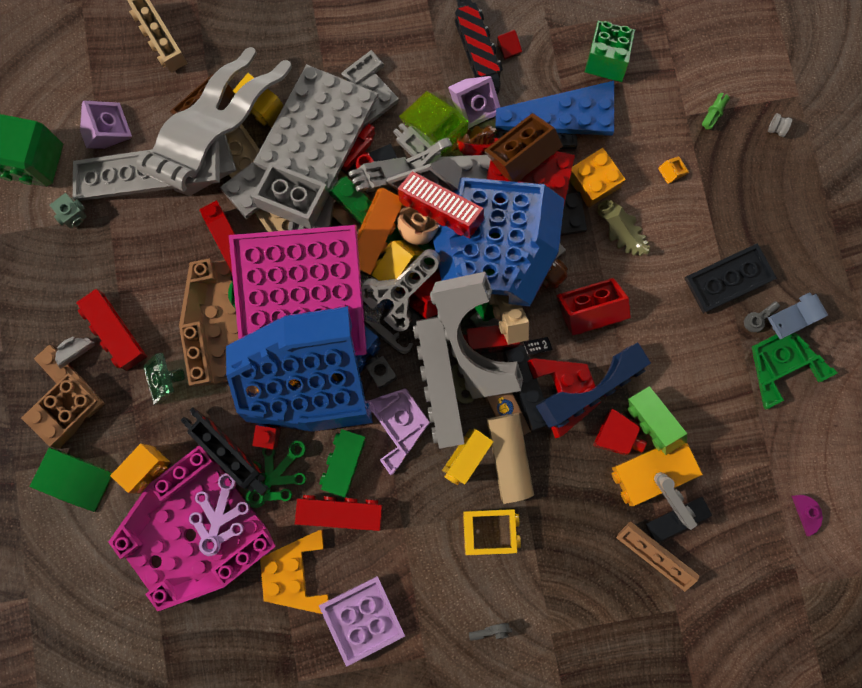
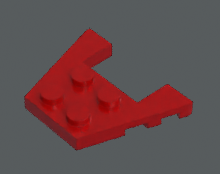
M536 358L527 361L534 379L549 374L552 375L558 393H584L595 388L587 364ZM601 401L592 407L589 405L584 407L585 412L581 415L569 417L568 420L570 422L560 428L557 425L551 427L555 439L567 433L596 408Z

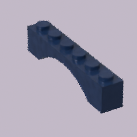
M637 342L613 356L606 376L592 390L584 393L559 392L536 405L549 428L556 425L560 428L570 422L568 418L572 415L577 417L584 413V407L587 405L592 407L601 401L599 397L602 395L607 397L616 391V386L620 385L622 387L629 383L631 376L637 377L646 371L645 367L651 364V362Z

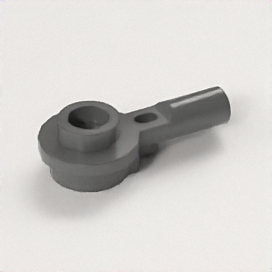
M774 301L762 312L748 314L744 319L745 328L750 332L761 331L764 328L765 319L780 308L779 303Z
M509 623L496 624L486 627L485 630L469 632L470 641L484 639L486 636H496V639H504L509 637L508 634L512 633V629L509 628Z

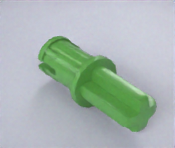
M719 93L714 104L708 108V114L702 122V126L705 129H712L718 118L722 117L723 110L730 100L727 94L722 100L724 93Z

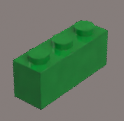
M341 429L340 433H336L333 445H336L334 452L329 453L326 462L329 465L327 473L323 472L320 479L321 490L347 498L367 439L365 436Z

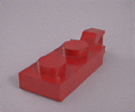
M368 123L360 131L342 166V169L346 172L373 142L375 127Z

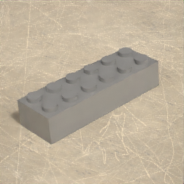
M438 316L416 320L417 325H413L415 339L419 338L420 345L417 346L419 360L423 359L424 366H420L422 380H427L428 384L427 387H424L426 402L431 401L432 406L428 407L430 423H435V427L431 428L433 441L438 443L439 449L463 445L464 438L443 322L439 321Z

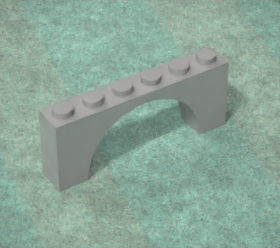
M486 272L435 282L430 293L431 301L433 304H436L438 309V319L441 323L443 322L445 327V337L447 340H450L453 357L458 360L459 372L465 378V387L467 391H470L472 399L521 391L523 382L518 362H499L483 357L475 352L463 337L461 331L462 318L474 307L487 303L490 300L492 289Z

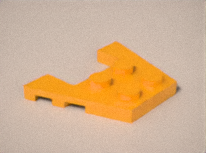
M323 530L307 535L260 559L263 599L265 602L322 614L319 605L329 600V594L306 596L302 552L324 549Z

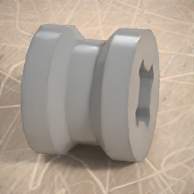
M776 113L769 125L768 132H775L780 137H784L791 126L792 119L789 117L783 118L780 114Z

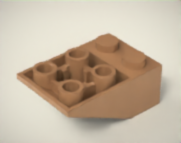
M67 373L21 419L49 447L60 449L75 434L98 401L74 377Z

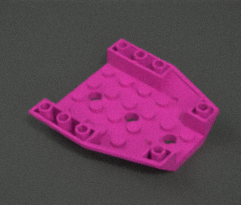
M200 445L148 484L108 542L120 559H127L149 590L145 595L157 612L224 588L276 547L268 529L252 507H250V511L247 514L239 515L222 525L218 533L220 535L229 530L234 523H241L244 526V532L241 535L233 536L221 543V549L216 555L206 556L202 554L199 549L201 537L195 526L189 522V516L194 512L201 513L204 518L202 523L209 533L211 523L201 505L195 501V496L198 492H207L210 497L209 502L215 511L221 492L218 479L221 475L226 474V472ZM230 478L226 479V486H230L232 484V480ZM237 487L230 490L227 501L230 505V510L234 509L239 502H246ZM201 494L199 500L201 502L205 501V495ZM244 504L240 506V511H246V506ZM195 515L193 521L195 523L199 522V516ZM236 525L234 527L235 533L240 532V526ZM189 529H193L196 532V538L193 541H189L186 538V532ZM212 541L208 542V548L213 549L214 543ZM156 555L162 560V564L158 568L152 565V558Z

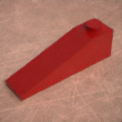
M216 200L200 208L199 211L232 272L229 235L236 234L224 210Z

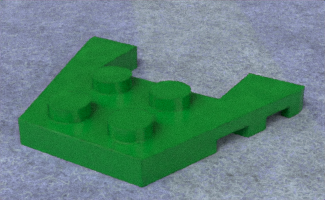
M795 332L782 339H779L776 334L752 346L765 410L784 401L774 381L807 364L818 383L838 374L833 367L830 368L824 362L820 355L815 354L809 348V345Z

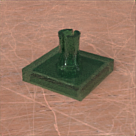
M163 353L155 354L143 366L154 405L163 403L174 393L173 382L185 379L182 368L168 371Z

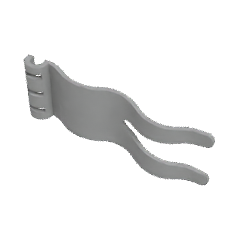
M253 47L246 48L237 60L224 65L210 78L202 95L195 104L184 111L174 114L164 123L152 151H143L138 156L136 161L137 170L185 192L187 189L185 186L186 178L188 176L193 179L195 178L212 143L220 136L233 131L243 123L258 97L268 87L282 81L292 68L291 63L288 60H283L271 72L250 80L238 90L224 110H218L217 108L229 82L236 74L248 68L257 54Z

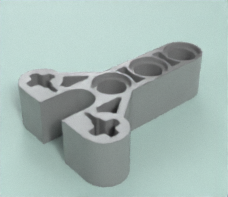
M432 249L425 250L397 279L377 281L370 278L365 280L361 287L362 300L370 308L374 309L383 299H390L394 305L386 312L383 320L396 331L406 330L409 327L412 316L409 311L410 296L437 270L440 261L439 254ZM430 257L434 259L435 264L427 265L424 259ZM412 272H416L419 274L420 278L414 280L410 277L409 274ZM402 287L405 293L399 294L395 291V288ZM372 288L374 292H367V289L370 290Z

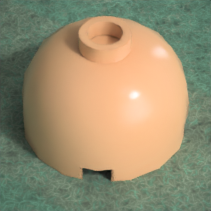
M411 207L401 209L397 224L401 237L414 245H423L430 242L437 234L439 224L428 216H422Z

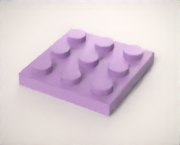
M378 576L319 605L346 667L405 637Z

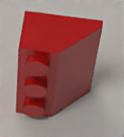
M614 278L557 295L563 318L572 335L582 334L586 331L602 328L603 326L631 318L629 298Z

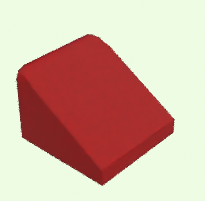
M515 30L498 36L497 45L504 60L522 53Z

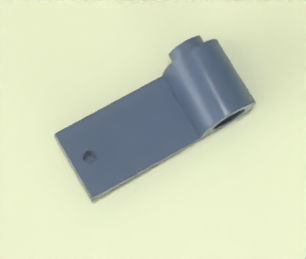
M809 292L799 298L801 302L768 317L772 329L776 332L779 339L828 316L817 294L812 295Z

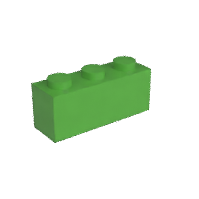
M650 386L628 399L630 415L634 419L637 418L639 420L641 429L645 434L649 433L657 450H662L667 455L687 443V432Z

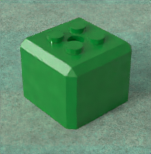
M0 114V178L6 181H19L26 185L34 184L44 187L51 185L64 144L40 122Z

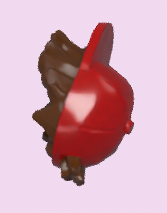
M490 125L483 129L475 126L472 131L467 129L464 137L460 136L452 144V151L459 149L465 156L487 155L484 150L494 143V135L497 129L492 128Z

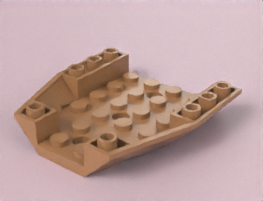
M209 258L189 263L179 323L189 386L216 385L228 382L226 376V346L238 340L236 309L228 298V289L233 276L225 260L213 263Z

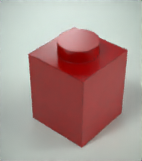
M257 424L255 426L252 446L275 449L278 447L281 427Z

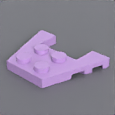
M407 389L366 401V403H369L371 413H374L397 446V448L380 459L390 475L395 473L430 424V421Z

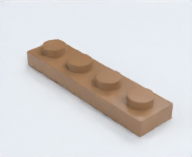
M48 345L34 360L56 384L69 373L98 401L87 416L90 418L105 403L70 364L61 369L58 367L55 360L57 350L52 345Z
M631 521L618 533L616 537L618 540L684 592L698 581L700 575Z

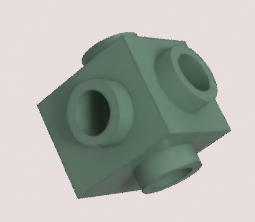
M67 193L50 204V207L56 213L55 219L62 226L65 224L72 229L79 226L87 217L83 212L84 206L79 200L76 199L74 201Z

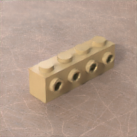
M127 0L132 8L129 12L135 22L140 21L142 24L138 26L144 37L149 36L151 39L148 41V44L153 52L158 51L160 54L157 58L162 67L167 66L169 71L173 72L188 64L151 1Z
M491 294L489 305L493 307L494 317L498 319L500 332L504 334L508 345L529 340V321L522 306L509 304L508 295Z

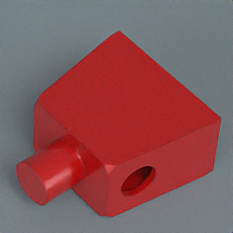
M610 409L606 414L593 446L614 453L628 455L631 448L642 453L647 441L637 437L640 430L638 425L616 410Z

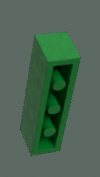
M345 176L330 189L329 195L361 226L372 202L362 192H357V186ZM395 227L391 235H388L386 239L388 244L401 238L397 227Z

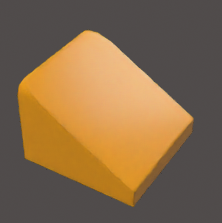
M679 156L667 160L658 168L668 184L689 173Z

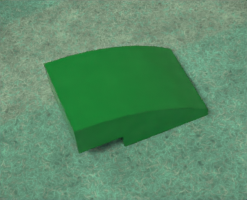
M49 447L29 487L75 506L96 512L112 479L110 476L112 472L56 448Z

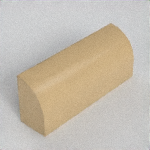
M519 412L486 418L490 439L494 441L491 446L503 504L525 500L534 496Z

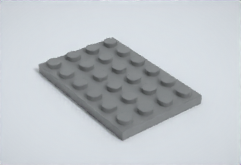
M306 64L257 154L254 165L267 170L270 162L325 183L327 184L328 191H330L378 98V93Z

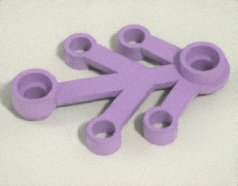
M227 473L221 475L218 479L221 492L215 511L209 502L210 497L207 492L201 491L195 496V501L201 505L211 523L209 533L202 523L204 518L201 513L194 512L189 516V522L195 526L201 537L199 549L206 556L216 555L221 549V543L244 532V526L241 523H234L229 530L218 535L222 525L250 511V505L247 502H239L234 509L224 514L230 490H233L237 484ZM228 478L232 480V484L230 486H226L225 481ZM201 494H204L206 497L203 502L199 500ZM242 504L246 506L245 512H241L239 509ZM195 515H198L200 518L197 523L193 521ZM236 525L241 528L239 533L234 532ZM209 541L214 543L213 549L208 548L207 544Z

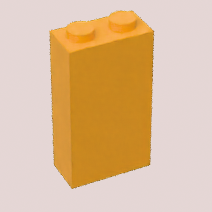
M688 443L667 455L662 450L654 448L612 467L613 472L611 473L615 483L620 484L622 489L620 493L623 501L626 504L628 503L629 506L638 505L662 494L654 481L655 475L659 472L666 474L674 481V488L703 475Z

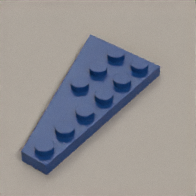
M614 81L496 108L495 128L497 130H511L533 113L553 126L557 133L613 136Z

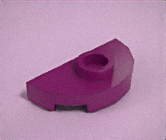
M793 495L792 499L806 536H811L821 527L823 520L822 510L811 497Z

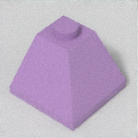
M491 76L464 79L448 87L454 106L467 129L496 116V108H500V104Z
M82 102L80 132L86 148L105 149L132 138L120 103Z

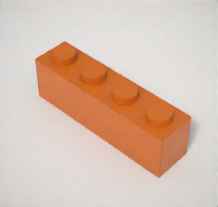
M385 188L377 190L357 234L360 272L365 275H371L376 269L377 259L380 253L383 254L387 247L386 239L388 235L393 233L396 227L395 219L400 215L401 209L404 208V205L399 201V196Z

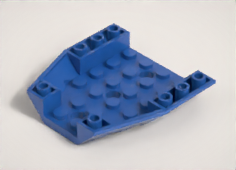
M461 177L458 189L452 192L484 208V221L470 239L464 235L456 234L454 230L447 226L439 225L437 234L433 238L435 251L440 257L438 267L441 281L493 269L495 274L487 275L492 289L491 294L508 295L509 304L531 306L559 253L565 199L545 184ZM497 198H504L506 201L497 203L495 200ZM492 233H499L501 236L497 239H493L489 235Z
M348 306L286 315L226 346V376L237 414L246 422L311 432L373 423L369 403L365 401L352 341V322ZM339 373L344 379L342 381H335L332 375ZM296 379L300 381L301 386L293 387L290 384V380ZM248 386H256L259 392L251 393L248 390Z

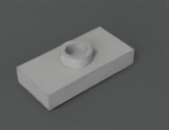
M370 50L341 74L345 80L357 85L372 73H377L384 67V64Z

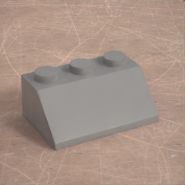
M449 157L387 178L386 182L398 191L399 186L413 171L450 191L458 189L463 168Z

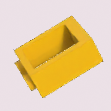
M469 429L464 436V444L458 445L442 469L446 473L444 477L456 485L459 482L465 485L494 441L476 429Z
M514 509L463 511L465 555L517 553V548H521L520 535H516V527H519V514H515ZM509 515L510 547L474 549L473 517Z

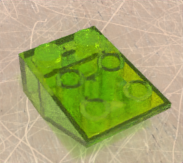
M428 91L399 116L408 127L411 126L431 146L444 138H449L451 144L457 141V138L466 133L469 123L454 107ZM450 147L442 149L440 155L442 156Z

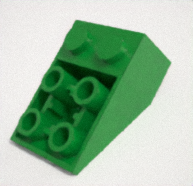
M598 20L584 73L622 82L629 63L635 30L628 26H618L608 21Z

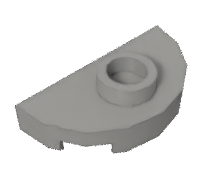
M75 337L64 340L57 347L55 360L60 369L93 348L95 346L94 342L88 338Z

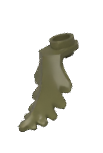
M608 199L600 202L597 210L598 215L608 221L609 239L611 241L618 239L617 248L620 249L626 245V253L632 250V255H636L638 252L639 256L649 254L650 246L648 245L649 242L645 240L646 236L639 235L642 228L634 226L637 221L636 217L625 213L623 207Z

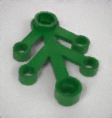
M292 442L289 446V454L275 470L273 457L276 454V450L272 449V454L267 456V448H263L262 454L265 457L266 478L264 483L269 489L272 485L305 484L307 479L303 473L281 476L296 458H301L305 455L306 446L303 442ZM296 446H301L302 448L299 454L295 452ZM253 461L262 470V465L259 462ZM298 475L303 476V482L298 483L296 481ZM282 489L280 492H268L265 496L260 495V499L256 502L253 500V495L258 492L256 490L253 492L248 490L245 500L250 507L259 508L266 501L270 500L290 501L293 494L289 489ZM284 491L289 492L288 499L282 497Z

